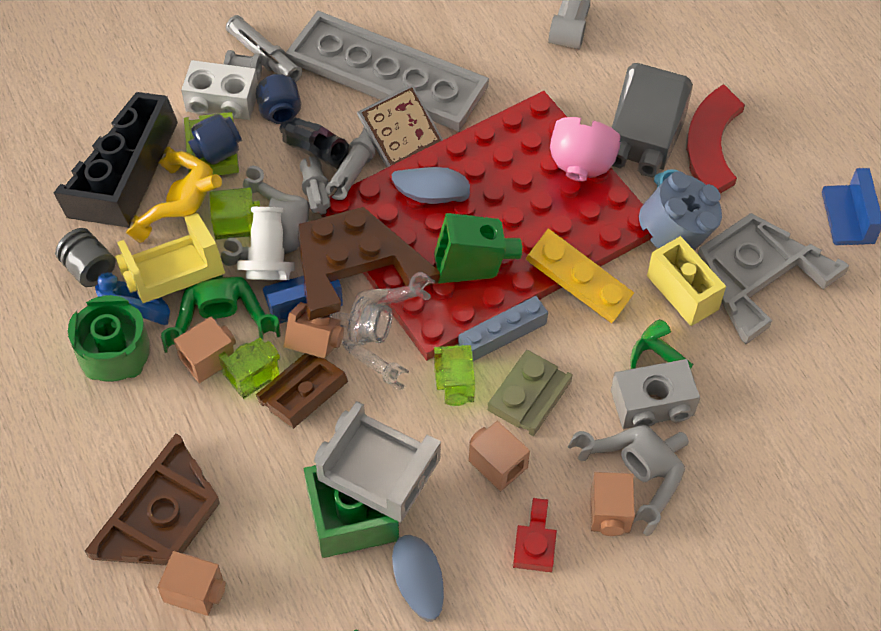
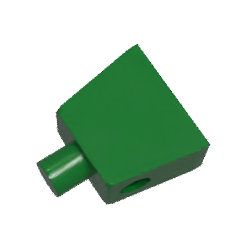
M446 213L434 251L435 265L440 272L438 283L489 279L497 276L503 259H521V239L505 238L502 222L497 218Z

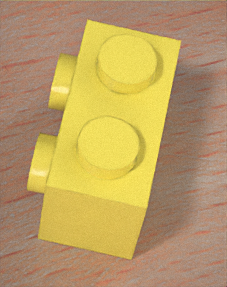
M681 236L652 252L647 277L690 326L720 309L726 285Z

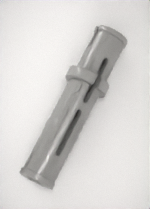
M235 15L228 20L226 31L232 34L252 53L261 54L262 65L267 70L290 76L295 82L300 79L302 69L286 57L285 51L280 46L272 45L239 15Z
M363 128L359 137L350 143L347 156L326 186L328 195L332 193L335 187L337 188L332 196L333 199H345L364 165L369 163L375 155V146L365 128Z

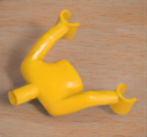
M167 146L164 150L165 157L159 161V164L171 174L175 173L181 166L191 171L183 179L172 183L167 193L166 203L153 206L140 217L134 215L131 220L133 226L126 233L138 243H142L151 234L152 227L150 224L165 217H185L196 213L207 192L222 185L221 177L213 174V169L210 165L190 153L184 151L176 152L170 146Z

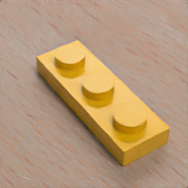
M549 228L525 259L610 323L618 317L635 293Z

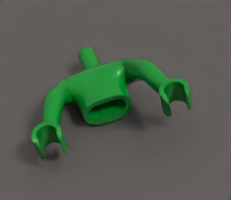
M223 275L185 289L175 327L163 330L161 340L164 352L168 353V348L175 344L174 339L187 332L192 322L196 304L198 305L199 314L203 318L212 317L213 319H219L234 315L238 309L237 300L241 298L247 312L257 324L260 340H263V335L269 331L275 332L277 338L281 336L279 319L275 315L264 313L255 293L245 278L223 277Z

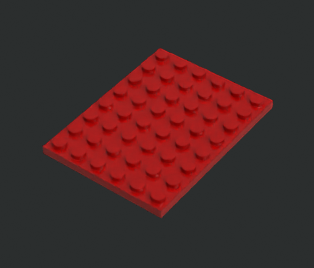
M545 91L533 95L353 184L343 200L333 199V195L329 196L331 206L326 209L327 212L321 215L322 218L364 207L435 268L434 251L446 213L497 218L502 222L505 238L521 239V259H503L497 276L489 279L436 283L409 291L394 265L363 273L426 361L457 345L459 334L534 296H537L540 300L562 288V286L525 260L548 228L600 267L644 244L653 237L647 228L643 231L640 225L639 212L643 203L612 168L597 177L587 178L585 181H576L567 177V172L563 171L555 163L550 150L552 133L556 121L568 117ZM428 167L449 168L466 177L470 183V196L463 202L451 201L437 204L418 202L398 191L392 181V173L399 170Z

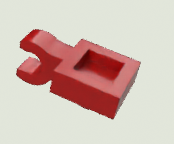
M533 498L529 526H517L513 568L552 573L557 530L545 528L548 499Z

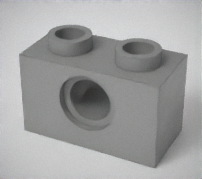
M687 359L614 373L611 393L623 429L641 425L650 427L655 423L668 420L682 422L691 416H695L700 395ZM649 395L660 396L662 400L653 399Z

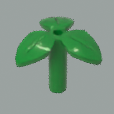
M659 319L653 322L635 343L630 357V369L636 368L637 361L645 350H653L666 362L686 359L660 338L671 333L670 326L664 320ZM687 359L689 367L691 369L694 364Z

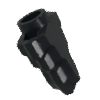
M295 117L291 121L282 122L279 127L280 132L283 134L284 143L312 157L318 158L337 170L348 154V146L350 144L345 139L317 123L307 122Z

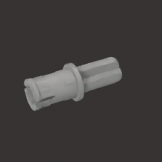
M311 156L309 157L310 167H308L306 158L300 162V171L303 175L302 190L308 197L311 211L313 213L319 212L322 215L331 206L326 191L328 179L323 176L321 161Z

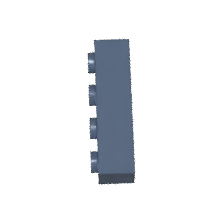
M534 296L459 334L458 347L469 363L546 325L548 311L538 297Z

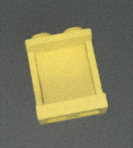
M198 212L184 217L190 235L134 255H131L124 240L117 242L121 254L115 256L122 276H124L130 293L137 291L142 303L225 274L217 244Z

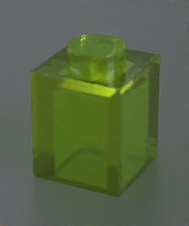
M251 187L209 191L211 222L215 240L251 236L253 224L251 207H261L260 200L253 201Z

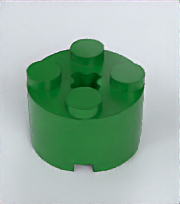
M99 296L86 302L87 306L79 313L76 311L68 324V337L78 364L85 375L92 380L105 382L119 381L140 375L150 353V340L141 312L138 308L136 309L129 304L127 299L120 296Z

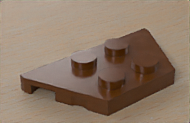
M175 433L85 549L88 558L99 561L167 565L173 551L183 554L220 502L216 492L205 479L201 468L196 460L192 458L180 435Z

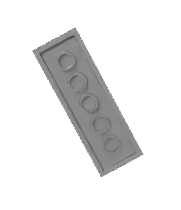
M321 11L315 13L286 51V57L297 66L380 100L413 84L431 119L458 132L489 85L488 77Z

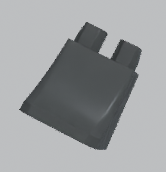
M633 63L628 67L612 128L621 137L619 153L612 165L613 167L622 168L625 167L627 160L639 163L638 171L641 175L652 178L655 177L659 169L664 170L686 119L693 84L687 76L640 63Z

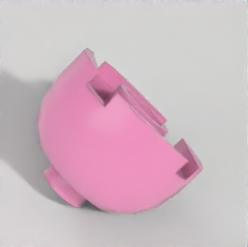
M578 117L562 118L556 121L550 144L552 158L558 167L567 172V177L576 181H585L587 178L597 177L606 173L614 164L619 153L620 134L613 128L594 120L592 126L581 125V118Z

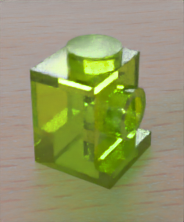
M260 337L251 343L242 344L230 356L225 351L218 355L223 375L242 399L270 383L280 374L278 367L280 355L270 341L264 342Z
M471 345L434 347L436 390L444 391L445 404L461 406L467 402H474L475 376Z

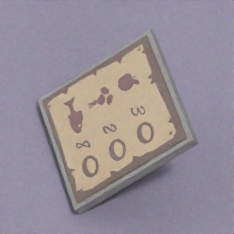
M413 84L357 112L386 168L443 140Z

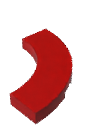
M724 84L711 92L698 106L690 122L686 140V151L692 176L706 185H713L720 193L733 187L737 180V177L730 170L724 159L721 146L722 135L728 124L735 117L743 113L745 104Z

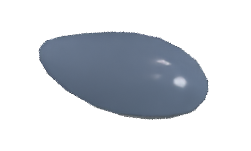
M428 167L399 170L392 173V181L398 191L418 202L429 204L451 201L463 202L470 196V183L466 177L449 168Z
M404 535L397 540L393 548L392 560L396 583L411 609L425 621L433 622L440 615L443 607L444 586L441 568L436 555L429 545L421 538L413 535Z

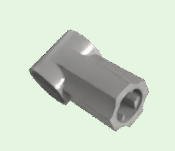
M562 0L558 15H554L552 19L548 43L580 50L585 33V20L591 0Z

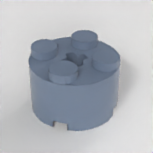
M675 171L661 183L642 205L639 212L640 225L643 231L646 228L648 229L649 233L653 236L650 241L658 249L681 236L693 250H696L721 223L722 209L719 203L721 194L713 185H706L702 181L681 171Z

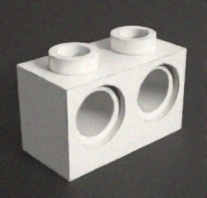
M191 60L181 89L186 112L199 115L232 112L233 119L250 120L256 101L255 93L258 85L256 69Z

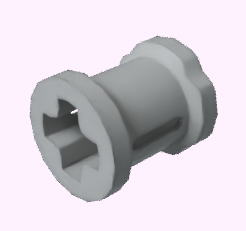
M228 50L225 55L224 64L255 68L259 83L262 73V55H238L233 50Z

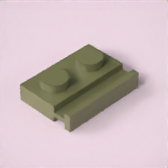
M526 349L488 402L487 410L518 428L523 427L534 437L572 382L573 374L569 372L565 374L558 370V366Z

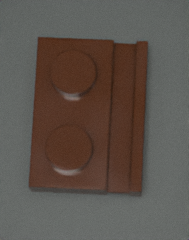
M304 353L255 395L260 405L268 407L271 413L294 429L348 382V379L343 370L325 358Z

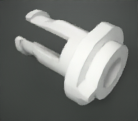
M251 207L253 224L251 227V247H248V261H237V270H246V279L289 280L290 272L295 271V262H284V248H282L283 228L281 223L283 208Z

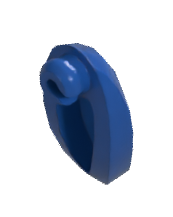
M103 273L98 277V284L95 286L98 297L106 295L123 297L129 301V304L136 309L138 308L144 319L164 326L168 325L170 309L162 297L142 303L137 291L130 293L126 282L118 281L117 276L112 273Z

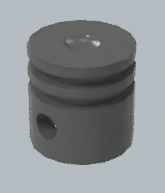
M77 228L67 233L59 241L55 251L56 258L84 287L96 286L98 284V277L103 273H112L116 264L115 257L86 228Z

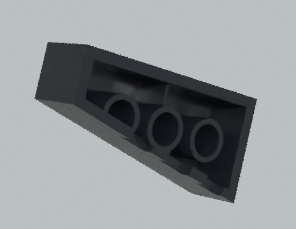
M136 92L111 122L113 128L108 134L103 137L99 136L92 145L94 151L85 162L79 161L71 170L73 176L67 184H60L53 194L66 218L130 228L131 220L136 215L159 165V161L164 154V150L178 124L168 96Z

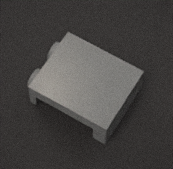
M356 401L349 412L345 410L341 414L335 426L336 433L329 443L325 441L321 444L315 455L314 462L316 463L318 480L402 523L441 459V441L426 435L421 443L367 416L364 404Z

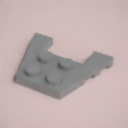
M752 213L702 245L698 251L699 257L726 285L722 304L745 344L770 328L772 319L750 299L754 294L796 265L823 290L845 275L849 268L846 262L837 259L835 262L823 256L821 249L812 244L808 246L800 244L789 238L791 235L789 232Z

